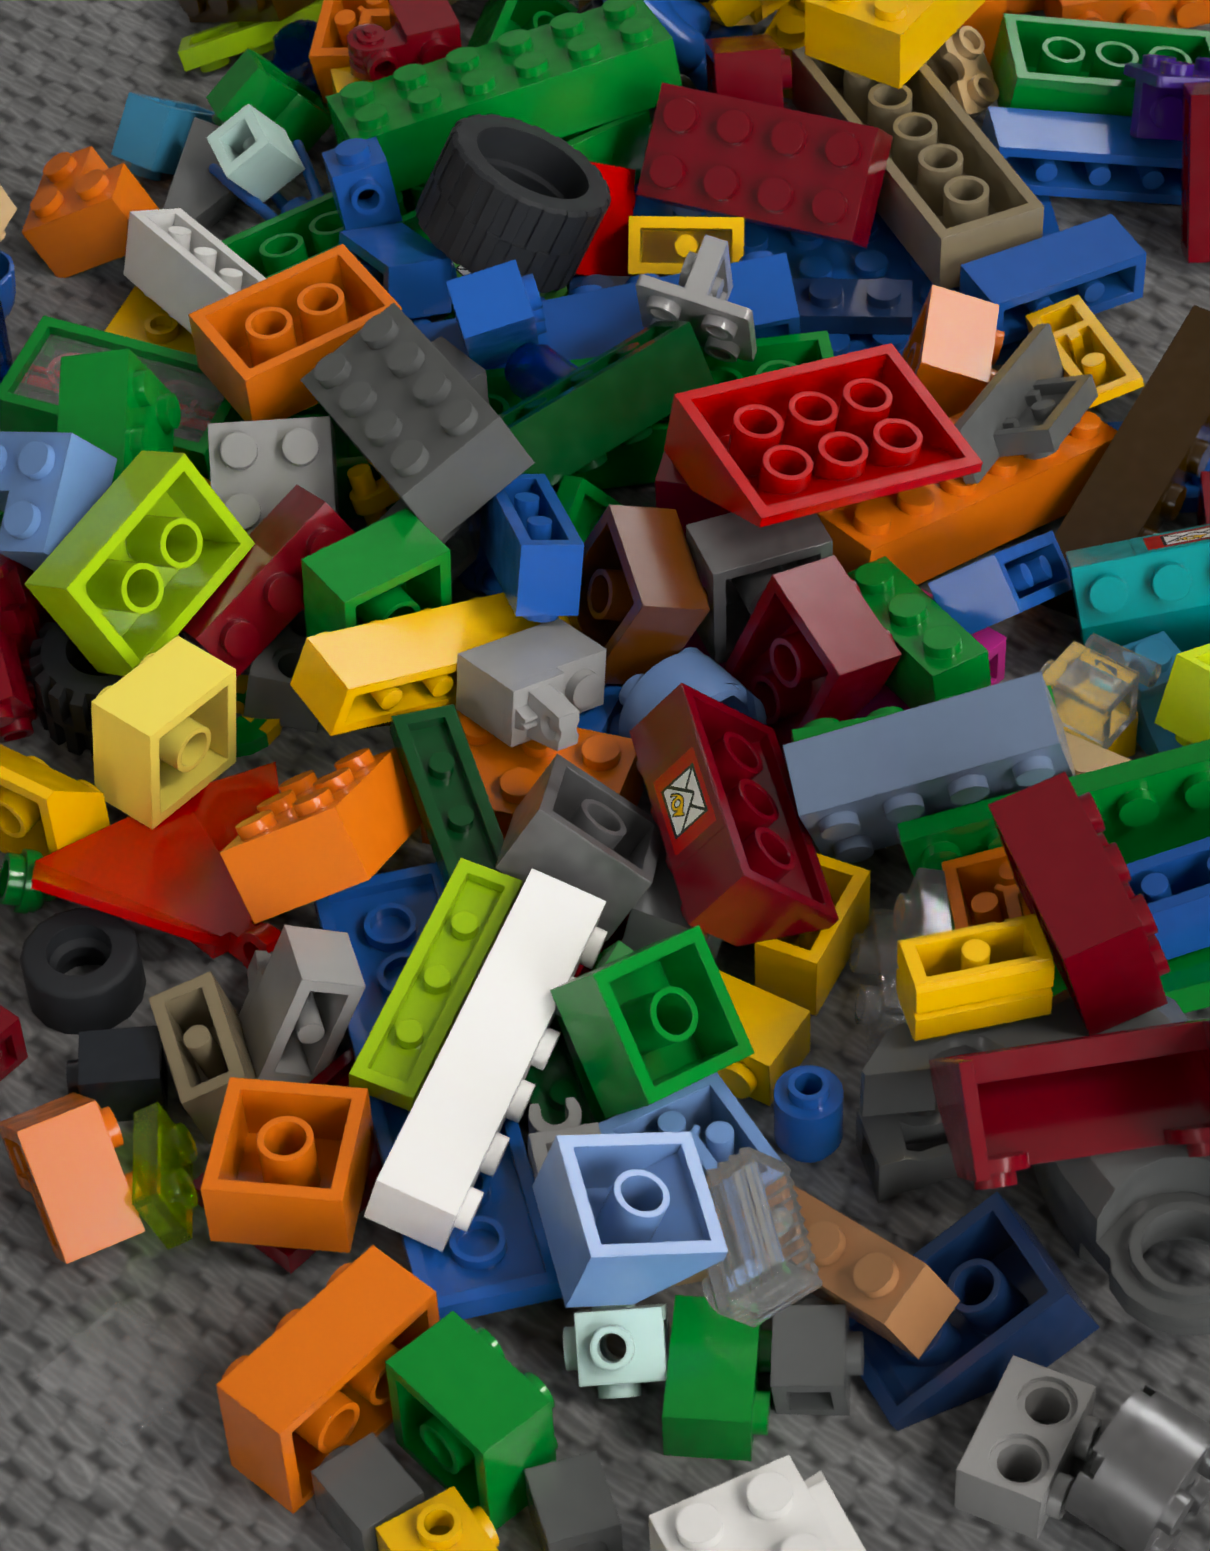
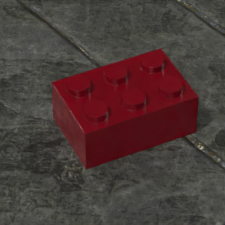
M1062 772L988 804L1015 883L1030 914L1037 916L1056 968L1088 1034H1098L1168 1004L1160 976L1171 971L1165 954L1155 936L1158 933L1156 923L1141 893L1134 895L1128 883L1132 879L1115 842L1108 844L1102 833L1106 828L1090 792L1077 796L1066 772Z

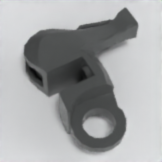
M1067 989L1052 997V1010L1049 1015L915 1041L912 1038L907 1022L891 1028L884 1034L861 1071L860 1106L856 1108V1148L878 1204L906 1191L921 1189L941 1180L958 1178L940 1112L930 1116H907L902 1114L935 1110V1094L929 1060L1088 1036V1031ZM1166 996L1168 1004L1098 1034L1188 1021L1177 1002ZM1166 1144L1031 1165L1042 1196L1058 1228L1079 1259L1092 1265L1099 1263L1107 1272L1109 1289L1126 1313L1154 1330L1178 1336L1210 1334V1283L1198 1286H1183L1168 1282L1155 1274L1143 1259V1254L1159 1241L1184 1239L1210 1246V1156L1188 1157L1186 1145Z

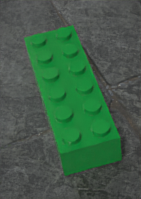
M607 0L601 7L583 13H564L553 18L549 24L528 31L518 29L506 32L497 41L476 48L460 47L454 49L445 58L424 65L409 64L402 66L393 75L372 82L357 81L344 86L340 92L326 96L338 144L352 138L369 139L376 136L388 162L395 193L427 182L452 128L462 118L477 114H495L507 118L511 117L540 127L556 137L563 138L656 107L662 82L682 86L673 37L643 0Z

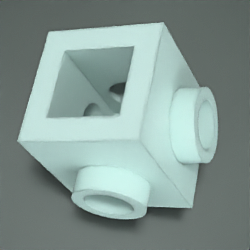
M667 1303L635 1306V1304L591 1306L592 1309H583L574 1313L575 1326L563 1328V1350L566 1370H578L579 1387L597 1386L599 1399L641 1396V1382L666 1381L670 1347ZM609 1333L618 1334L624 1339L626 1343L624 1357L614 1356L608 1350L606 1341Z

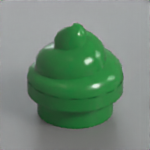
M26 848L20 854L6 853L0 871V904L14 906L15 913L27 914L28 912L34 913L40 910L44 902H51L58 898L31 889L35 861L44 857L42 853Z

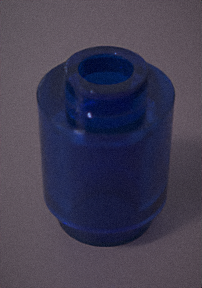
M528 342L519 346L509 357L505 366V378L510 383L511 391L520 399L525 400L579 367L549 345H537L536 343Z

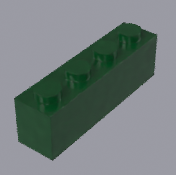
M656 321L499 414V416L535 462L522 474H545L556 493L560 487L559 481L563 479L564 475L591 471L604 464L608 459L606 453L615 447L631 445L650 436L653 433L651 425L665 417L670 418L674 394L715 385V382L690 321Z

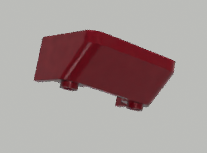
M1210 1019L1155 1025L929 1060L933 1090L957 1177L973 1181L974 1190L1018 1184L1016 1171L1030 1168V1165L1159 1145H1186L1188 1157L1210 1156Z

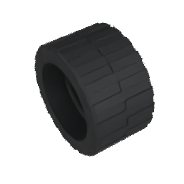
M477 114L462 118L455 123L417 201L415 209L416 216L420 220L419 225L424 234H427L430 242L438 250L440 249L447 255V258L457 265L459 264L470 273H474L516 259L521 276L532 273L539 293H548L551 290L558 291L565 288L573 279L611 204V196L608 184L602 178V174L597 167L590 163L587 157L579 150L574 149L558 136L556 137L540 127L527 124L515 118H507L495 114Z

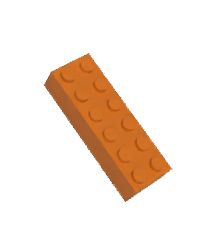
M965 411L951 416L949 419L955 424ZM1086 411L1081 417L1080 422L1074 426L1060 444L1059 449L1047 457L1034 460L1026 459L1024 455L999 457L977 484H965L962 476L819 512L817 515L833 541V555H835L846 573L858 569L863 564L886 556L916 585H919L1068 514L1117 433V430L1103 422L1095 413Z

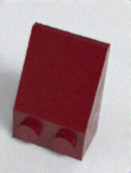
M835 555L771 576L723 669L749 689L764 705L767 726L774 729L787 766L783 745L791 743V731L793 729L803 728L805 724L820 718H835L839 721L853 719L881 691L902 654L895 645L891 633L882 626L863 598L857 583L848 576Z

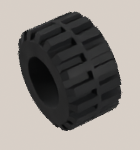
M46 622L39 630L40 639L33 640L30 647L31 659H29L41 723L44 730H49L50 738L57 745H62L66 742L68 751L79 756L82 755L85 749H90L93 759L91 701L105 687L114 685L124 676L99 673L57 622ZM180 631V633L177 636H180L181 638L185 639L184 633H181Z

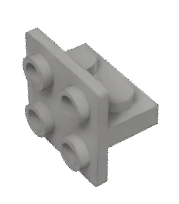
M705 234L698 253L690 251L687 254L681 269L679 286L644 274L639 275L635 287L643 327L646 328L656 321H690L699 345L704 347V351L711 357L730 363L736 362L737 358L753 362L757 352L753 311L747 307L728 302L733 288L728 241Z

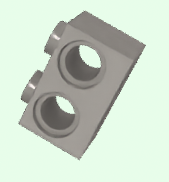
M1013 1355L956 1469L954 1508L1038 1540L1048 1517L1060 1520L1066 1512L1065 1503L1075 1481V1477L1070 1476L1069 1473L1076 1458L1088 1462L1094 1452L1093 1448L1099 1440L1103 1421L1093 1416L1096 1386ZM1048 1420L1056 1424L1047 1425L1038 1423L1036 1421ZM1021 1477L1029 1481L1019 1483L1010 1481L1007 1478Z

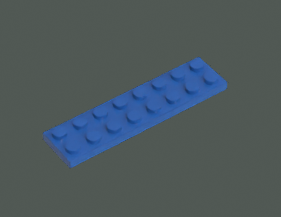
M437 862L377 874L368 881L314 901L320 929L348 933L366 986L347 1027L355 1061L445 889ZM369 1095L374 1136L383 1167L410 1111ZM506 1118L499 1132L509 1137L510 1140L494 1176L491 1177L480 1172L473 1187L484 1192V1195L468 1231L465 1232L454 1227L443 1252L400 1233L410 1273L437 1293L440 1320L452 1311L456 1312L464 1320L563 1298L532 1185L535 1179L519 1124Z

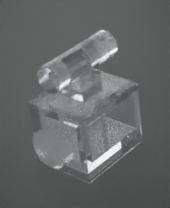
M1093 633L1089 636L1084 646L1073 641L1056 661L1048 660L1040 671L1046 685H1051L1056 709L1061 718L1064 731L1108 749L1136 718L1139 683L1149 688L1154 686L1161 674L1162 666Z

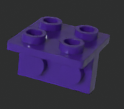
M1144 54L1142 64L1125 63L1124 75L1136 79L1130 136L1143 139L1182 141L1183 83L1210 82V58L1197 57L1195 64L1176 61V57Z

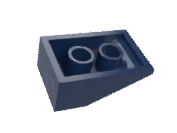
M995 1192L912 1255L926 1263L960 1299V1302L919 1359L848 1316L850 1330L863 1332L864 1374L860 1376L890 1424L897 1431L995 1391L1013 1355L1047 1368L1100 1328L1031 1227L998 1192Z

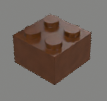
M609 504L584 542L578 616H569L572 627L607 649L605 684L624 685L632 676L645 674L662 660L678 654L710 611L708 594L700 582L676 509Z

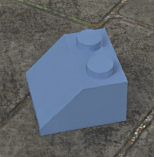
M691 1131L556 1135L532 1188L566 1308L634 1305L725 1259L728 1254L727 1245Z

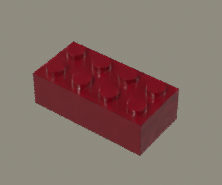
M662 82L636 194L657 203L721 217H744L745 222L867 248L893 136L877 127Z

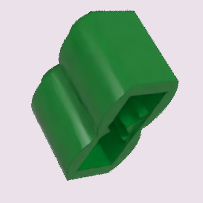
M248 48L206 97L215 112L211 118L216 125L221 126L249 103L282 127L292 144L296 139L301 140L307 153L333 124L327 103H324L317 93L297 79L286 75L269 60Z

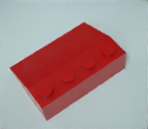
M892 343L674 394L664 446L665 453L693 492L759 528L981 472L983 464Z

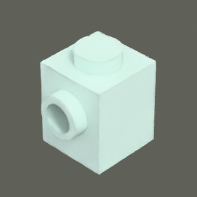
M249 103L206 137L226 177L253 196L259 198L263 203L305 170L286 131Z

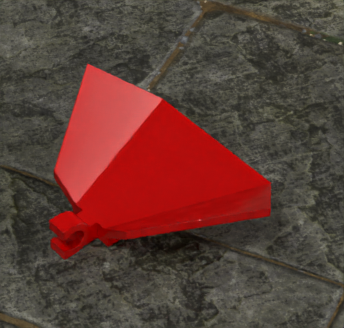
M276 762L210 782L153 830L128 816L36 860L31 889L188 939L212 959L229 952L248 969L255 950L272 952L281 931L269 923H263V921L254 924L220 852L238 836L235 829L236 825L260 813L257 806L266 799L280 793Z

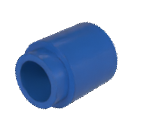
M797 1066L783 1073L775 1084L774 1138L778 1147L796 1161L805 1163L821 1161L832 1154L841 1144L843 1138L844 1091L842 1083L834 1073L820 1066Z

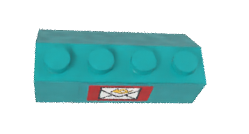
M1210 524L1066 551L1087 674L1107 670L1109 651L1162 631L1168 635L1181 652L1210 643Z

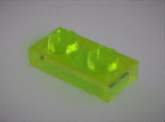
M156 1102L134 1112L132 1205L169 1250L193 1239V1208L198 1204V1197L193 1184V1162L197 1160L198 1152L188 1128L181 1122L174 1124L161 1105Z

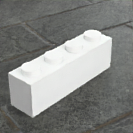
M181 208L130 211L123 275L191 334L188 314L267 279Z

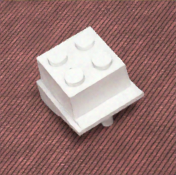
M789 1455L648 1515L650 1551H866L823 1473L819 1471L803 1481Z

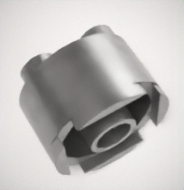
M1145 1384L1143 1391L1137 1389L1127 1399L1097 1441L1093 1451L1098 1454L1090 1468V1472L1095 1476L1092 1479L1082 1471L1079 1472L1068 1494L1065 1510L1126 1551H1173L1183 1532L1178 1527L1188 1511L1191 1510L1198 1515L1210 1500V1424L1161 1392Z

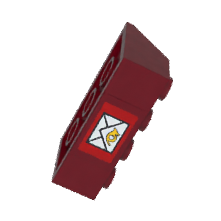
M680 683L635 725L629 733L638 759L636 763L637 768L644 778L652 804L651 814L659 827L667 853L666 863L673 873L681 898V912L684 919L691 927L699 925L703 935H713L735 946L832 927L839 918L811 836L799 818L790 775L774 729Z

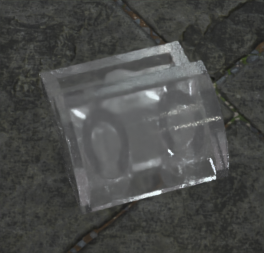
M918 867L908 893H900L898 895L894 910L874 908L863 934L856 933L852 939L849 966L852 973H859L860 987L855 1000V1021L857 1025H864L867 1052H873L881 1038L891 1028L907 1022L896 991V969L898 968L897 941L952 930L945 872L943 870Z

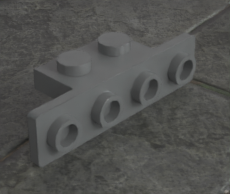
M1049 323L1037 324L954 424L983 462L981 472L963 476L965 484L979 483L999 457L1024 455L1026 459L1034 460L1055 453L1059 449L1060 444L1074 426L1080 422L1081 417L1098 397L1092 374L1063 377V366Z

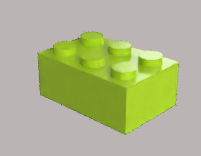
M142 450L24 584L99 673L125 676L136 668L148 654L157 652L180 633L255 543L185 453Z

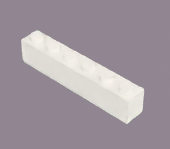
M531 869L376 1179L364 1214L365 1218L443 1252L454 1227L465 1232L468 1231L484 1195V1192L473 1188L480 1172L491 1177L494 1176L510 1140L509 1137L499 1132L506 1118L519 1123L535 1088V1084L526 1081L525 1078L531 1066L544 1071L559 1038L560 1032L550 1028L555 1015L561 1016L550 990L575 979L574 976L580 964L590 969L593 968L608 934L607 931L597 927L606 904L605 900L538 870Z

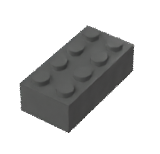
M392 303L380 314L370 318L360 331L333 353L323 357L314 369L300 379L334 423L407 508L440 540L535 463L501 417L395 303Z

